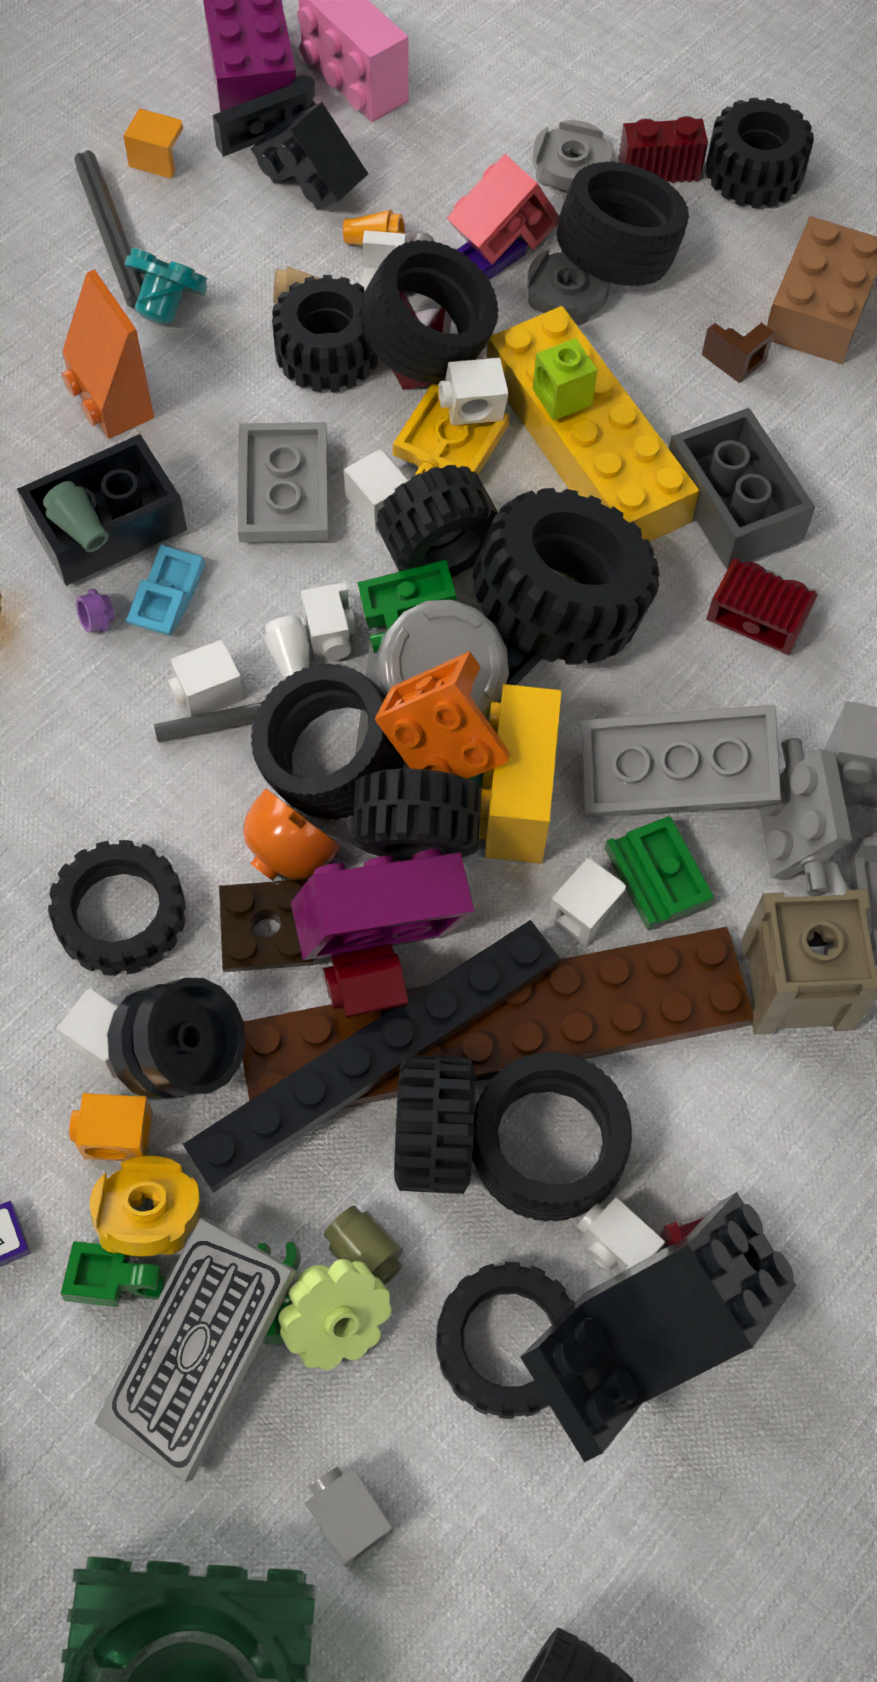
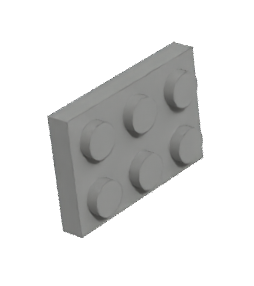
M326 422L239 424V543L329 541Z

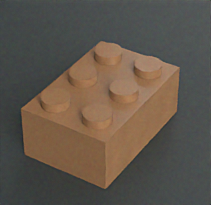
M809 216L771 307L767 327L774 331L772 342L843 364L877 278L876 236Z

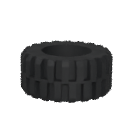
M543 488L538 490L536 494L532 490L516 496L515 499L503 505L498 515L495 516L473 567V588L478 603H482L481 609L485 617L497 624L496 628L499 634L506 640L509 637L518 643L517 648L528 654L530 650L539 653L543 660L555 662L557 659L565 660L567 665H579L584 660H587L588 664L606 660L607 657L618 654L627 643H630L657 595L660 573L657 558H653L654 550L649 540L642 539L641 529L633 521L630 523L623 518V512L614 506L611 509L601 504L602 500L592 495L586 498L578 495V491L570 489L556 492L555 488ZM552 569H555V570H558V571H560V572H563V573H565V574L571 576L572 578H574V579L577 580L578 582L569 580V579H567V578H565V577L559 575L558 573H556V572H555L554 570H552Z

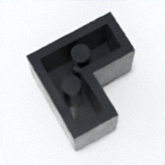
M323 102L281 121L251 148V151L257 158L260 169L265 175L270 177L274 184L294 175L301 185L304 196L313 203L317 210L339 202L369 174Z

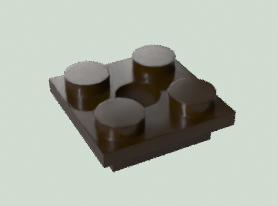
M308 879L219 886L223 972L314 965V959L303 961L291 901ZM264 919H272L280 924L278 932L270 937L258 936L253 932V929L259 921Z

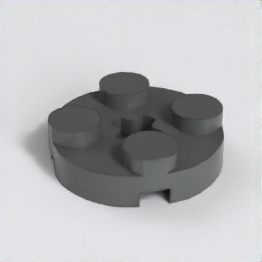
M549 250L540 253L529 267L527 279L528 303L531 308L542 313L563 306L576 325H583L587 323L591 315L597 313L605 305L609 295L610 283L597 277L595 278L593 275L579 269L578 266L574 265L564 255V252L561 251L549 255ZM573 280L575 281V286H564L561 283Z

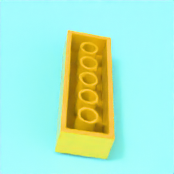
M563 306L491 336L487 344V359L500 358L509 393L508 404L568 489L578 491V495L586 498L590 495L602 500L601 504L610 509L614 506L624 513L623 518L629 523L633 521L641 529L642 539H648L649 542L692 522L700 490ZM577 338L598 370L593 405L553 421L533 390L536 353Z

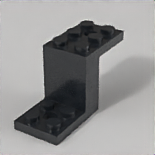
M735 1192L719 1201L687 1237L583 1293L520 1358L585 1463L604 1453L642 1403L753 1348L796 1287L793 1280V1271L784 1255L774 1251L763 1234V1225L757 1212L749 1204H744L739 1194Z

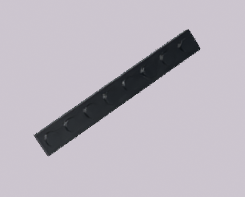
M529 920L408 998V1005L396 1007L386 1012L183 1143L187 1154L213 1193L397 1073L406 1055L423 1056L557 968L560 963V957L534 923Z

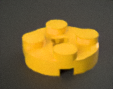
M138 1156L121 1162V1170L113 1173L108 1179L106 1173L102 1175L95 1183L90 1195V1213L93 1228L99 1236L102 1248L111 1253L119 1252L130 1256H152L160 1253L173 1255L185 1247L186 1237L195 1229L200 1216V1196L197 1182L193 1176L190 1179L188 1175L182 1172V1167L179 1163L161 1156ZM143 1199H153L155 1208L149 1211H138L132 1207L141 1206Z

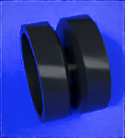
M182 978L165 984L145 987L126 996L114 1011L107 1033L108 1056L117 1077L132 1093L146 1096L148 1100H168L214 1092L228 1084L237 1072L246 1046L244 1021L236 1002L221 986L205 978Z

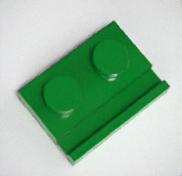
M671 816L626 832V836L616 840L611 838L606 841L605 850L621 881L625 884V889L647 931L654 929L655 925L665 921L669 923L712 905L714 896Z

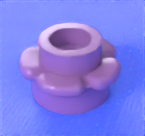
M91 588L88 590V594L77 597L76 610L86 632L99 630L101 633L109 629V622L115 619L114 608L108 595H100L96 589Z

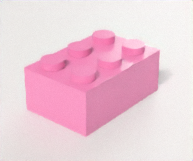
M299 0L297 16L301 31L299 48L302 58L309 66H313L323 75L332 88H336L343 94L355 110H359L373 122L408 102V36L369 0Z

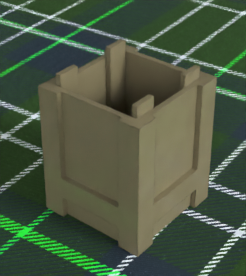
M867 889L846 890L844 895L785 897L784 892L762 894L741 939L743 959H748L754 997L753 1035L774 1034L776 1029L833 1026L834 1031L855 1030L877 999V968H875L867 914L871 909ZM825 946L824 955L817 954L810 947Z

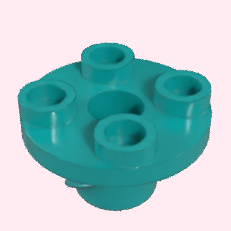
M132 247L130 255L126 257L124 266L145 275L135 309L138 314L149 321L158 324L172 323L183 290L202 296L206 294L208 278L195 273V270L174 261L168 264L156 259L155 255Z

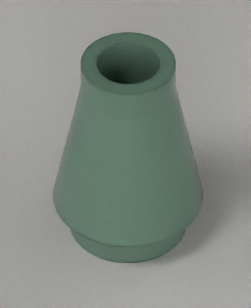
M66 481L58 484L47 493L43 500V505L47 509L46 517L80 543L86 552H93L105 544L109 534L102 527L83 487H76L73 482Z

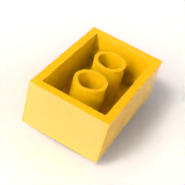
M503 684L501 703L491 702L489 723L509 750L510 757L507 763L483 773L479 839L486 840L484 858L540 864L543 862L550 822L562 690Z

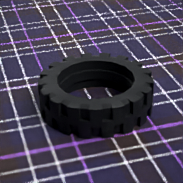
M119 840V844L110 845L109 841L95 844L96 848L88 852L86 849L79 851L74 855L75 861L70 865L65 863L58 872L60 878L58 883H52L49 896L52 903L48 905V913L53 929L65 952L73 960L77 959L82 967L92 972L97 968L102 971L103 975L117 976V971H126L127 975L135 974L141 971V966L148 963L150 966L157 964L162 960L161 954L166 949L171 951L178 942L176 935L179 931L182 932L185 926L184 910H186V902L177 873L173 871L172 865L163 855L161 857L156 855L155 849L145 844H142L141 847L134 846L133 841ZM126 874L141 877L153 885L159 898L156 917L144 931L132 938L115 942L94 939L85 933L79 925L77 910L81 898L92 885L104 878Z
M505 1262V1265L495 1267L494 1264L479 1268V1272L464 1277L457 1284V1288L446 1298L438 1320L436 1351L440 1362V1369L445 1380L452 1386V1391L456 1396L474 1406L473 1409L485 1415L487 1413L497 1415L502 1419H514V1417L532 1416L549 1406L535 1381L523 1386L502 1387L485 1380L472 1368L464 1350L463 1332L469 1315L481 1302L496 1295L517 1294L534 1301L547 1314L551 1324H553L575 1302L574 1299L570 1300L565 1293L566 1288L557 1279L553 1281L545 1276V1271L535 1266H531V1269L522 1267L518 1262Z

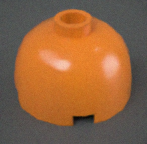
M266 788L256 798L245 816L243 826L245 844L255 855L250 864L272 881L279 874L291 880L309 879L312 874H315L314 871L317 868L331 864L342 847Z

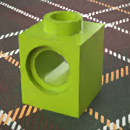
M577 338L536 353L533 390L553 421L593 405L598 370Z

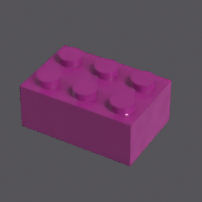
M203 0L207 37L220 112L291 85L292 80L296 77V71L282 0Z
M442 849L424 850L414 854L412 860L395 862L393 856H381L366 861L364 867L346 869L343 863L321 866L314 871L315 874H312L291 901L303 961L391 943L394 946L447 936L475 912L461 852L443 855Z

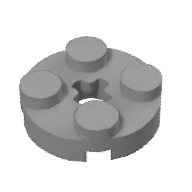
M577 120L562 121L558 129H553L548 132L547 127L538 134L534 142L533 165L536 170V179L544 186H553L568 191L575 175L583 167H587L589 164L592 165V163L612 162L613 146L610 141L607 144L602 138L603 131L587 122ZM571 153L578 154V158H570L569 156Z

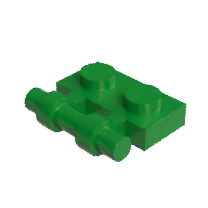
M447 560L357 582L368 629L386 625L388 630L403 612L425 601H457ZM385 632L370 635L374 654L378 653Z

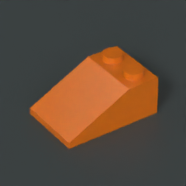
M91 270L86 273L62 350L67 369L62 372V378L70 394L73 397L79 395L83 400L81 405L92 426L99 424L107 438L110 439L153 419L154 413L137 329L96 270Z

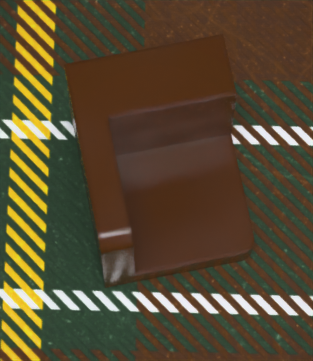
M761 322L743 337L733 328L724 330L718 324L713 323L707 329L702 356L740 383L767 360L774 331Z

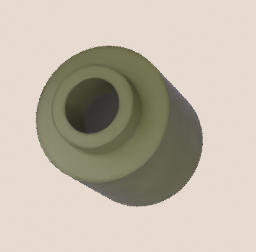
M355 1205L343 1211L324 1232V1237L331 1243L329 1250L338 1260L346 1259L351 1262L360 1261L365 1263L371 1273L378 1277L384 1285L390 1282L403 1266L398 1260L403 1253V1248L368 1211L362 1213Z

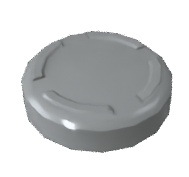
M454 600L425 601L403 612L383 635L375 659L377 685L384 695L387 696L392 686L470 651L481 666L472 685L473 690L470 696L486 717L490 713L491 702H499L501 700L503 684H506L509 676L507 648L496 626L476 608Z

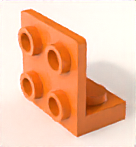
M470 651L392 686L374 720L410 769L441 771L469 779L508 762L510 757L509 750L470 696L473 690L472 685L481 667Z

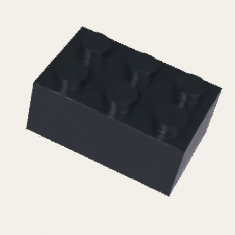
M141 434L17 488L27 521L65 586L187 530L181 497ZM71 481L76 487L84 488L102 527L109 534L108 540L99 549L93 552H86L80 543L46 517L47 509L43 505V500L47 493L60 483Z

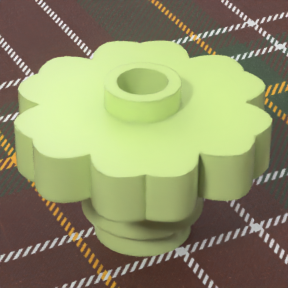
M339 1259L330 1268L325 1265H315L304 1270L289 1290V1297L293 1304L288 1305L279 1313L278 1320L281 1325L280 1336L291 1353L298 1354L308 1368L320 1367L324 1370H331L341 1362L343 1357L349 1360L360 1359L367 1352L368 1348H371L380 1340L381 1333L377 1326L385 1322L391 1315L390 1293L382 1281L371 1273L365 1263Z

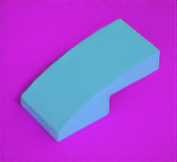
M160 545L148 580L141 579L126 622L130 625L171 636L182 619L206 565L204 558Z

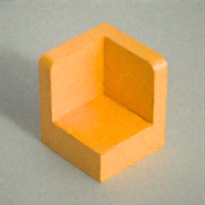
M139 108L123 135L129 167L172 178L175 173L172 148L183 130L182 120Z

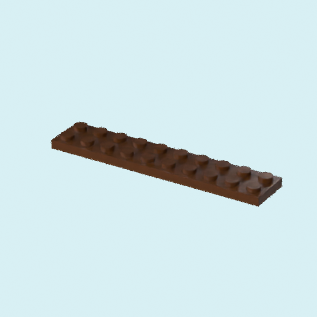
M722 927L560 959L557 968L423 1056L470 1058L475 1068V1081L493 1078L509 1063L512 1064L518 1058H523L526 1055L531 1056L534 1053H568L571 1056L575 1055L581 1059H588L751 1026L754 1019L753 1009L728 928ZM428 985L406 989L407 998H410ZM332 1004L244 1021L246 1046L242 1062L249 1101L391 1009L346 1018L343 1008L333 1010ZM399 1071L343 1108L396 1098L398 1096Z

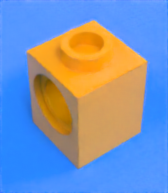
M82 1093L80 1110H73L69 1124L70 1141L75 1142V1146L84 1159L126 1161L133 1157L147 1156L153 1110L146 1096Z

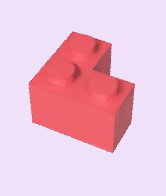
M504 154L497 163L491 165L485 171L482 179L470 193L456 203L454 210L447 219L457 232L493 265L517 237L521 238L534 251L558 225L559 215L538 183Z

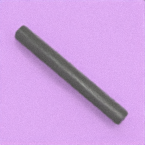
M89 150L84 153H77L74 158L76 169L127 306L135 309L143 280L140 273L124 266L126 257L130 255L131 249L95 154Z

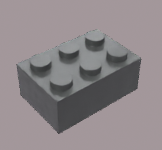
M750 408L671 436L669 450L700 490L693 516L726 569L729 568L732 560L735 558H739L741 562H746L805 538L815 505Z

